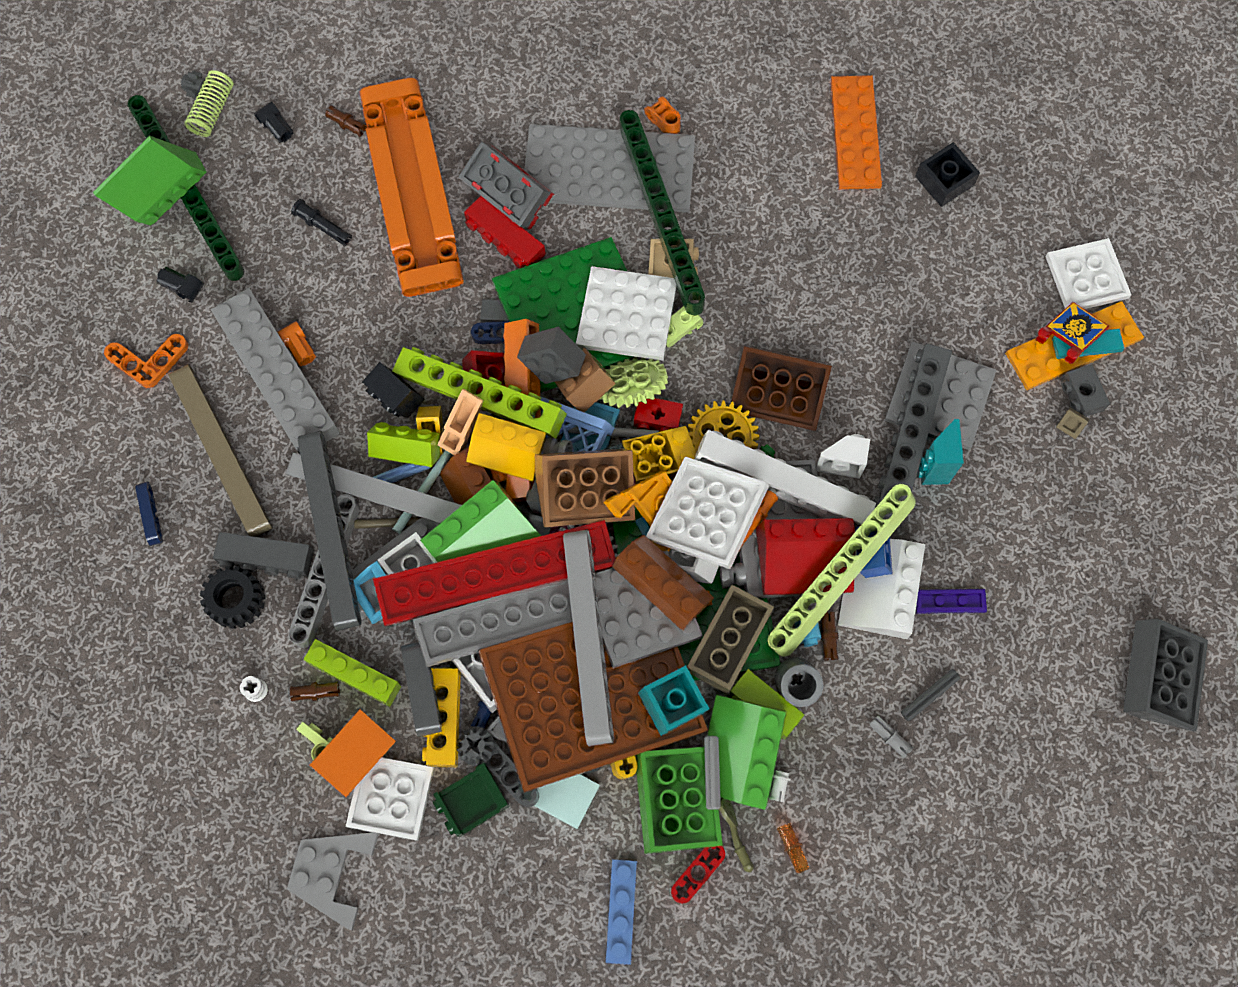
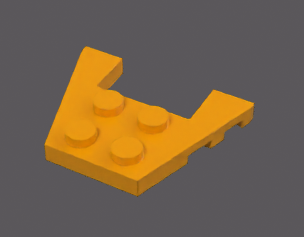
M658 472L604 501V504L615 518H621L634 505L651 527L672 484V480L666 472ZM654 543L663 552L667 550L669 552L671 549Z

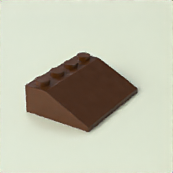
M745 344L731 402H734L735 409L742 405V413L749 410V416L816 431L832 364Z

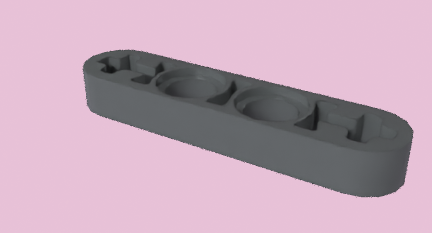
M470 740L472 750L479 752L477 747L479 743ZM494 741L495 748L492 756L501 754L503 761L497 767L491 765V758L484 764L518 803L524 807H533L539 800L538 790H531L533 792L530 794L532 797L530 801L527 799L522 800L524 794L517 789L521 786L519 776L516 783L507 784L506 775L511 771L517 772L514 762Z

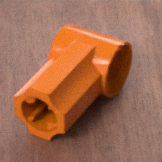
M297 321L277 331L299 366H306L313 362L316 356L307 343L306 336Z

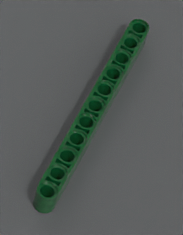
M141 95L132 96L128 100L127 105L146 139L152 136L171 143L146 99ZM194 184L181 197V200L225 276L231 281L240 280L244 275V268Z
M625 110L620 115L621 135L684 308L690 315H699L703 312L705 305L703 288L639 116L634 110ZM692 300H697V301H699V302H698V303H691L690 301H692Z

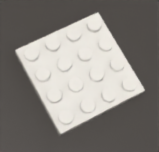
M591 266L576 345L581 349L586 348L587 350L664 361L677 287L674 278Z
M684 457L646 537L656 544L731 569L769 485L767 482Z

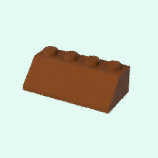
M469 447L454 455L440 473L454 502L460 505L467 502L493 480L488 468L466 462Z
M645 535L632 541L617 556L612 566L682 630L714 598Z

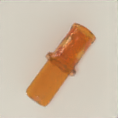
M788 823L778 827L777 831L785 846L784 852L788 853L796 873L807 871L809 865L800 847L802 843H799L792 824Z

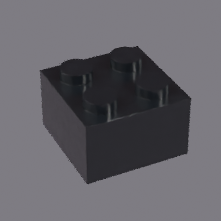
M952 142L921 162L915 177L935 201L943 207L972 188L980 172L957 145Z
M381 362L362 381L368 387L365 391L374 399L377 398L385 410L393 413L398 418L403 416L408 419L425 400L403 378L393 373L392 369Z

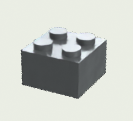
M559 327L525 336L517 358L540 381L548 384L579 376L586 354Z

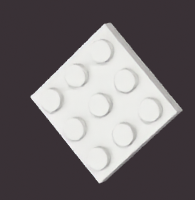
M1109 238L1048 252L1045 256L1065 308L1072 302L1083 309L1126 300L1131 297V292Z
M381 758L355 787L346 827L418 841L434 768Z

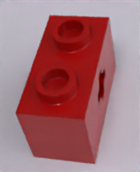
M648 398L646 399V404L642 401L638 403L634 416V427H637V429L659 430L661 432L679 427L683 412L682 403L658 398L654 400ZM657 415H661L659 420L655 419Z

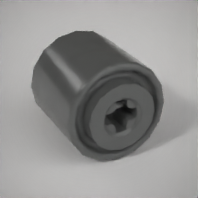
M799 657L788 658L776 670V687L790 704L798 707L810 706L822 695L824 688L823 678L819 671L806 659ZM801 673L799 677L801 681L798 684L795 681L791 683L793 680L792 675H799Z

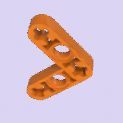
M173 334L167 338L146 363L124 346L115 342L106 346L104 355L113 365L141 386L152 388L157 385L188 349V342L182 335ZM180 342L181 346L179 348L174 347L173 343ZM167 349H168L170 352H172L174 355L171 356V355L167 352ZM112 351H118L123 356L122 360L116 355H112ZM161 357H168V362L164 366L157 364ZM129 362H137L135 369L127 370L126 367ZM143 371L145 374L152 377L151 380H145L140 372Z

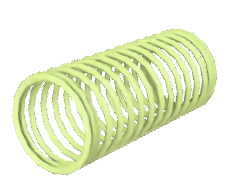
M216 70L208 72L193 104V108H191V112H189L184 123L189 131L203 137L210 136L211 129L214 128L213 125H215V121H217V117H219V113L223 109L222 106H224V102H226V98H228V94H230V90L233 88L234 83L230 77ZM210 74H217L219 76H222L223 78L228 80L229 83L220 77L210 76ZM213 78L220 79L229 86H225L224 84L214 80ZM212 86L219 88V89L222 90L224 93L219 92L218 90L214 89ZM210 90H213V91L219 93L221 96H218V95L214 94V93L211 92ZM209 94L214 95L215 97L219 98L221 101L216 100L215 98L211 97ZM207 98H210V99L214 100V101L217 102L218 104H215V103L211 102V101L208 100ZM205 102H208V103L214 105L216 108H214V107L208 105V104L205 103ZM204 106L209 107L210 109L214 110L215 112L208 110V109L205 108ZM202 110H205V111L209 112V113L212 114L213 116L208 115L207 113L203 112ZM192 123H195L198 126L205 128L207 131H203L197 128Z

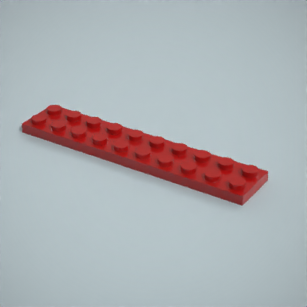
M605 520L374 578L373 581L384 626L568 579L563 539L564 533L588 530L591 538L595 572L613 568L612 566L616 558Z

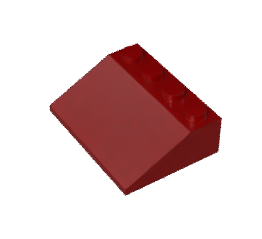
M853 518L764 519L756 527L763 595L804 594L855 533ZM842 567L838 574L844 573L847 567ZM854 580L843 593L854 592ZM832 585L824 587L823 592L829 591Z

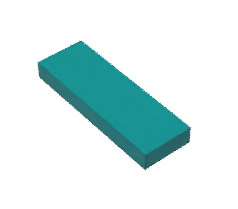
M1120 329L1106 330L1079 357L1122 352L1125 348ZM1054 336L1052 341L1056 359H1063L1067 356V351L1071 347Z

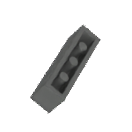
M219 532L213 559L222 568H225V566H231L232 568L238 566L249 572H256V569L265 570L264 573L268 575L278 576V573H286L287 577L300 579L301 576L308 577L314 550L307 544Z

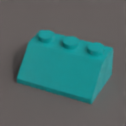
M954 419L933 441L930 448L926 450V454L922 457L917 472V477L921 478L922 485L949 484L963 465L960 419Z

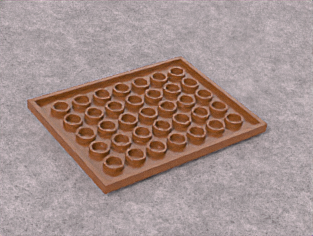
M573 622L479 650L482 665L524 793L708 731L703 715H700L661 736L638 694L643 687L685 666L678 646L616 668H612L604 647L614 742L588 746L585 737Z

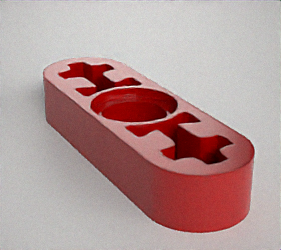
M723 846L707 847L701 851L672 886L671 896L674 901L684 904L693 898L725 858ZM717 847L720 850L718 853L720 859L714 858L709 863L713 868L709 870L708 866L699 861V859L703 857L706 860L710 855L708 849L714 850ZM694 866L704 868L705 877L702 880H695L691 876V870ZM687 876L697 887L694 890L690 886L686 891L689 896L679 899L676 896L678 893L676 887H684L687 881H684L683 878Z

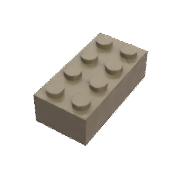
M731 585L687 666L690 674L728 695L769 619L774 606Z

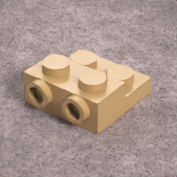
M651 239L648 275L673 278L660 239ZM684 239L694 264V260H699V247H695L694 239Z

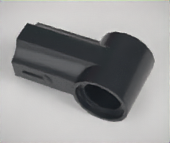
M269 102L254 113L260 124L263 123V128H267L279 143H285L291 139L294 132L282 118L280 111L273 102Z
M168 267L161 268L157 274L156 282L160 286L175 292L184 300L185 298L189 299L188 302L190 303L195 300L204 286V283L190 274L185 276Z

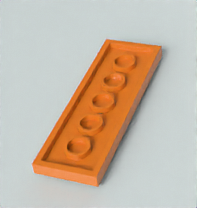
M832 76L831 92L839 189H880L882 187L873 76Z

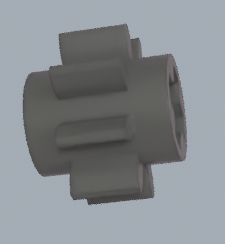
M196 71L185 74L181 80V88L187 92L186 96L196 99L205 78H202V73Z

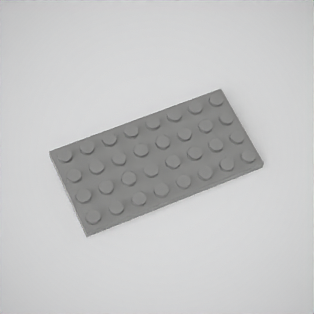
M529 125L524 170L554 193L549 203L649 210L621 135V130ZM645 132L674 212L689 213L695 135Z

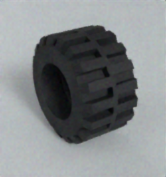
M225 566L224 571L219 568L216 570V575L210 574L208 576L210 579L208 583L204 581L202 585L205 590L200 591V596L204 598L200 600V603L204 607V612L212 620L223 627L228 626L230 629H236V626L240 628L246 627L245 622L253 623L252 617L254 615L260 616L261 613L258 610L259 608L264 609L265 605L262 602L265 599V594L262 592L264 589L249 571L243 570L238 566H235L234 569L231 566ZM235 586L243 587L244 595L241 602L233 608H223L222 598L225 592Z

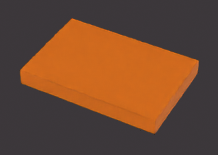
M359 710L313 760L310 766L342 795L347 797L396 741L362 710Z

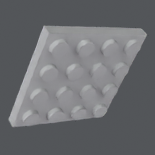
M911 342L884 421L897 425L900 411L904 412L906 404H903L905 393L910 391L912 383H909L911 372L916 370L918 363L915 362L918 349L922 350L925 345ZM951 355L928 436L936 439L954 419H960L962 448L970 450L996 369ZM924 367L926 373L934 374L932 367ZM918 387L920 394L928 395V390L925 387ZM912 408V413L915 416H922V411L919 408Z
M667 550V551H664V553H665L668 557H670V555H669V553H668V550ZM614 568L595 574L603 645L612 668L702 638L703 635L696 618L684 630L680 629Z

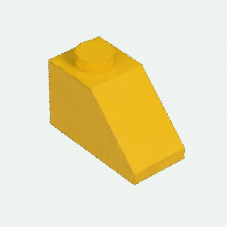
M441 406L419 407L416 416L417 430L428 429L431 432L439 433V438H441L443 434ZM440 447V456H441L442 453H443V448Z

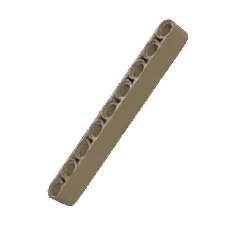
M187 364L169 373V378L248 535L258 537L273 529L272 525L268 522L269 519L262 505L259 504L260 501L253 487L249 485L250 481L243 468L240 467V462L234 450L231 449V444L225 432L221 429L222 426L216 414L212 412L213 409L206 395L203 394L204 391L198 379L195 378V373L191 366Z

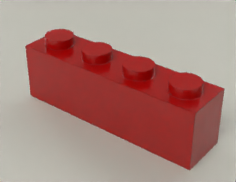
M480 196L464 212L467 227L472 231L477 230L486 243L490 244L492 242L497 246L496 248L501 255L505 257L508 255L512 258L516 267L522 268L537 263L546 255L545 245L525 229L518 226L484 197Z

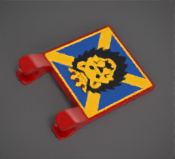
M1072 302L1047 326L1042 327L1038 331V336L1035 340L1040 344H1044L1051 334L1055 335L1071 347L1067 351V356L1064 360L1069 364H1073L1081 353L1109 328V325Z

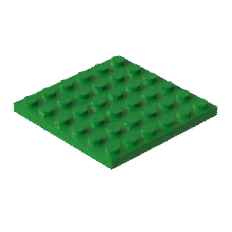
M612 237L493 277L492 283L509 322L528 319L539 324V332L559 327L576 344L591 266L627 271ZM588 350L601 363L604 369L610 368V365L616 366L618 362L623 363L626 359L633 360L635 357ZM540 381V393L558 387L555 382L544 384Z

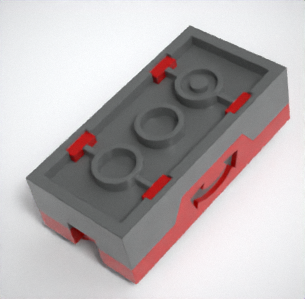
M482 141L459 175L462 181L518 226L527 229L533 227L539 218L536 215L542 205L547 206L554 193L497 148Z

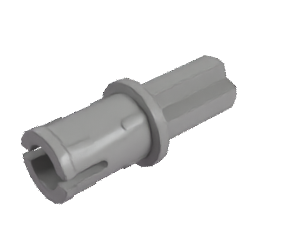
M876 716L870 722V726L885 740L884 743L889 744L903 759L907 756V752L910 753L914 747L898 734L899 731L894 730L881 716Z

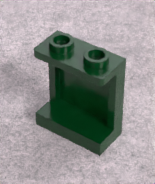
M484 763L475 767V771L449 787L433 794L436 800L432 802L438 813H444L448 821L444 824L451 836L456 834L460 838L510 807Z

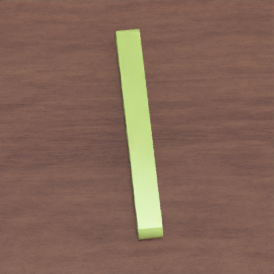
M895 485L770 633L768 637L769 646L778 655L786 657L794 652L912 511L916 500L907 485ZM907 495L905 500L898 501L901 496ZM892 513L889 519H883L886 514ZM877 531L874 537H868L871 532ZM862 549L859 555L853 556L856 550ZM842 567H847L844 573L838 574ZM832 585L829 591L823 592L824 587ZM816 603L813 610H808L809 605ZM801 621L800 626L793 629L794 623ZM786 639L783 646L777 647L780 640Z

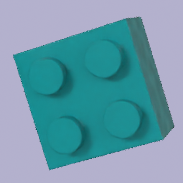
M686 666L643 687L638 692L661 736L709 710Z

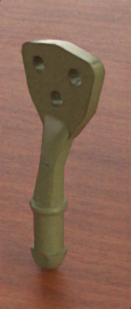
M721 798L719 810L730 826L735 847L734 852L737 854L744 871L752 872L754 866L738 836V823L730 800Z

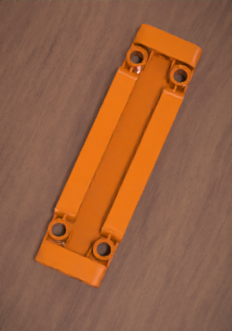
M405 78L364 87L360 90V98L367 126L366 134L402 295L412 297L460 286L464 280L455 244L456 239L419 82L415 78ZM446 253H452L450 256H444ZM405 262H410L408 265H402Z

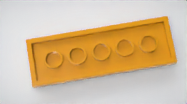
M1122 301L1092 314L1109 325L1107 330L1120 329L1124 348L1144 338ZM1051 334L1044 344H1040L1033 339L1007 350L1005 354L1025 389L1029 390L1112 353L1081 356L1073 364H1069L1064 360L1065 358L1056 359L1052 341L1055 335Z

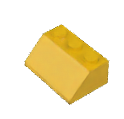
M479 413L471 436L466 462L533 482L535 476V454H542L546 433Z

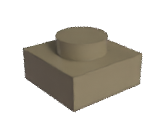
M1070 407L1056 428L1076 439L1089 422V418Z

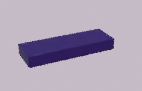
M985 589L918 590L916 614L987 612Z

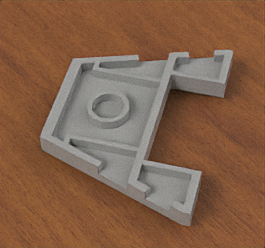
M372 832L301 840L287 890L346 929L353 930L359 907L338 903L334 900L348 850L373 855L379 833Z

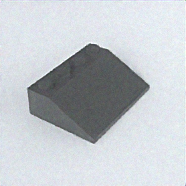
M1160 619L1137 620L1135 623L1123 712L1140 719L1197 732L1208 640Z

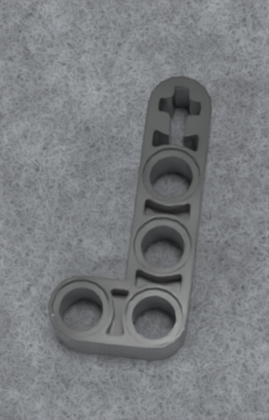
M419 642L401 646L416 734L418 737L442 732L431 666L426 667Z

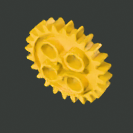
M723 400L721 406H718L713 401V408L705 404V412L698 409V417H691V421L694 424H688V430L692 431L689 432L696 453L704 436L702 430L706 428L727 435V438L731 440L735 437H740L743 439L744 445L749 448L757 449L758 443L755 441L759 440V435L755 434V432L758 431L759 427L752 426L755 418L748 419L750 411L742 413V405L735 409L734 402L726 406L725 400ZM725 418H728L732 420L733 423L727 426L724 425L721 421Z

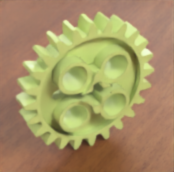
M634 357L631 361L626 359L623 363L618 362L616 366L610 365V369L605 370L616 384L600 400L603 399L604 404L609 402L610 406L617 404L618 408L623 404L626 405V408L633 403L635 406H638V403L641 401L646 404V399L648 398L654 400V394L660 395L661 390L666 389L665 384H668V376L664 364H660L659 360H646V358L638 360L637 357Z

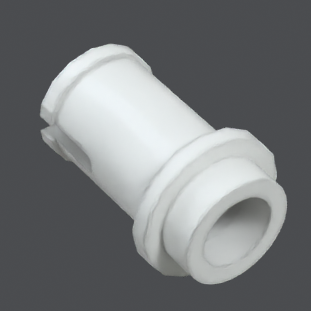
M775 770L770 800L785 801L787 782L791 780L788 778L789 773Z

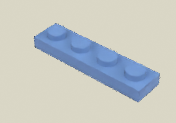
M612 860L606 963L631 965L637 861Z

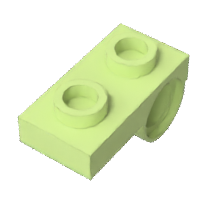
M684 306L671 316L666 346L671 347L686 334H692V330L696 328L698 330L703 325V319L700 315L693 316L688 314Z
M302 722L296 729L315 744L311 751L313 760L333 740L331 737L328 740L320 735L323 731L312 722L309 726Z

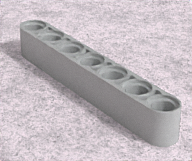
M342 494L337 497L342 524H345L343 530L346 545H348L360 508L352 495ZM352 503V507L349 510H343L345 504ZM319 549L289 629V639L299 648H307L312 645L328 602L324 575H320L322 564ZM316 588H322L319 596H312ZM314 609V615L309 619H305V613L308 610ZM306 631L305 639L297 641L298 634Z

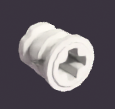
M253 676L244 678L240 685L241 693L250 701H261L267 695L268 688L266 683ZM253 684L257 685V687L254 688V693L249 691L252 689Z

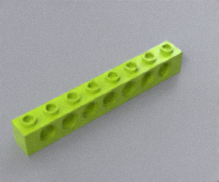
M412 347L411 350L402 348L392 370L400 378L456 400L462 389L476 395L477 389L483 386L482 392L476 395L483 399L481 410L519 425L545 432L547 436L554 439L557 438L567 415L561 409V404L549 400L548 403L541 401L542 397L531 392L525 395L521 393L522 390L510 384L507 388L501 385V381L489 377L488 380L484 379L481 373L472 369L466 372L462 370V366L454 362H450L448 365L443 363L444 360L436 355L425 356V352L418 348ZM425 364L423 370L419 371V367ZM444 371L443 376L440 379H438L439 373ZM463 379L462 385L457 387L458 381ZM503 394L501 401L496 402V397ZM523 402L522 407L519 410H515L517 403ZM543 409L541 417L535 418L536 412Z

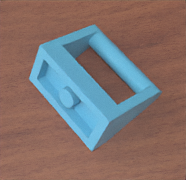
M377 561L368 566L354 579L357 600L372 624L382 619L381 610L376 613L360 585L374 576L376 578L386 576Z

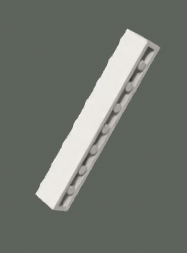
M708 430L705 433L694 458L707 464L765 481L769 485L768 490L775 493L779 499L825 519L853 518L854 530L855 527L862 525L876 506V502L871 501L865 495H857L850 492L848 488L834 485L824 477H816L807 473L803 468H795L788 465L782 459L772 458L762 450L752 449L745 446L741 441L726 438L718 431Z

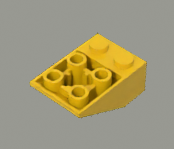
M686 426L622 441L624 449L633 451V476L636 483L658 472H666L673 482L684 457L694 459L696 456V451Z

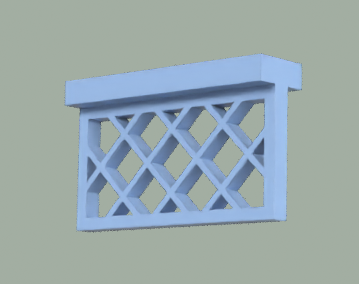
M542 397L541 401L548 403L549 399ZM561 404V409L567 415L558 435L564 433L566 440L571 441L572 444L582 440L585 448L579 451L600 450L606 436H611L615 428L604 419ZM578 427L580 434L570 439L568 430ZM594 433L598 434L596 442L588 445L586 437Z

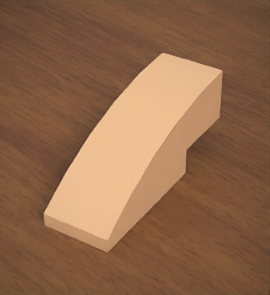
M462 389L444 426L445 430L437 444L439 447L453 455L464 450L480 413L483 399Z

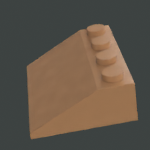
M610 449L535 454L536 483L544 527L591 524L603 520L605 522L635 520L634 505L621 518H615L604 504V501L634 485L632 450Z

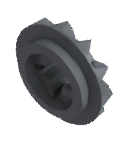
M471 727L463 731L461 738L458 739L457 751L461 757L460 759L468 765L479 766L482 763H486L494 752V739L490 732L482 727ZM470 740L474 742L479 741V744L477 745V747L479 748V752L475 750L470 751V749L472 748Z

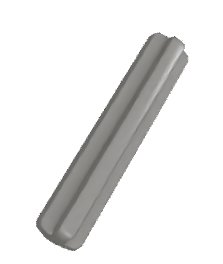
M707 736L704 738L706 808L717 810L721 807L719 738L717 736Z

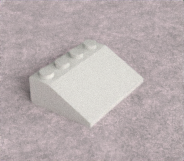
M890 539L893 574L865 578L859 573L854 579V592L843 593L838 625L908 639L913 630L925 544Z

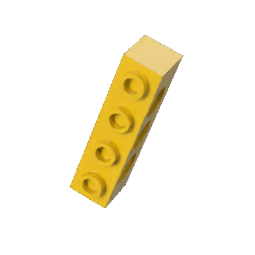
M458 668L432 669L436 696L439 690H448V695L445 699H437L439 712L447 713V720L442 723V732L424 736L427 737V747H423L422 759L426 761V765L429 767H458L457 748L459 743L461 672ZM439 736H445L447 740L442 748L435 747V740Z

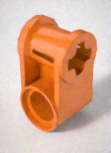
M661 96L655 104L644 108L647 118L663 133H680V114L669 104L666 98Z

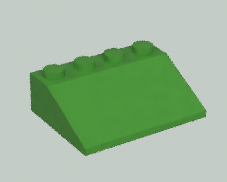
M149 136L93 193L96 197L134 221L152 225L177 200L184 196L207 171L196 152Z
M492 480L420 541L435 560L441 562L540 537L541 534L497 481Z
M716 695L707 736H717L719 738L721 798L766 810L787 711Z
M704 747L655 750L635 755L644 854L722 846L719 810H709L706 808Z

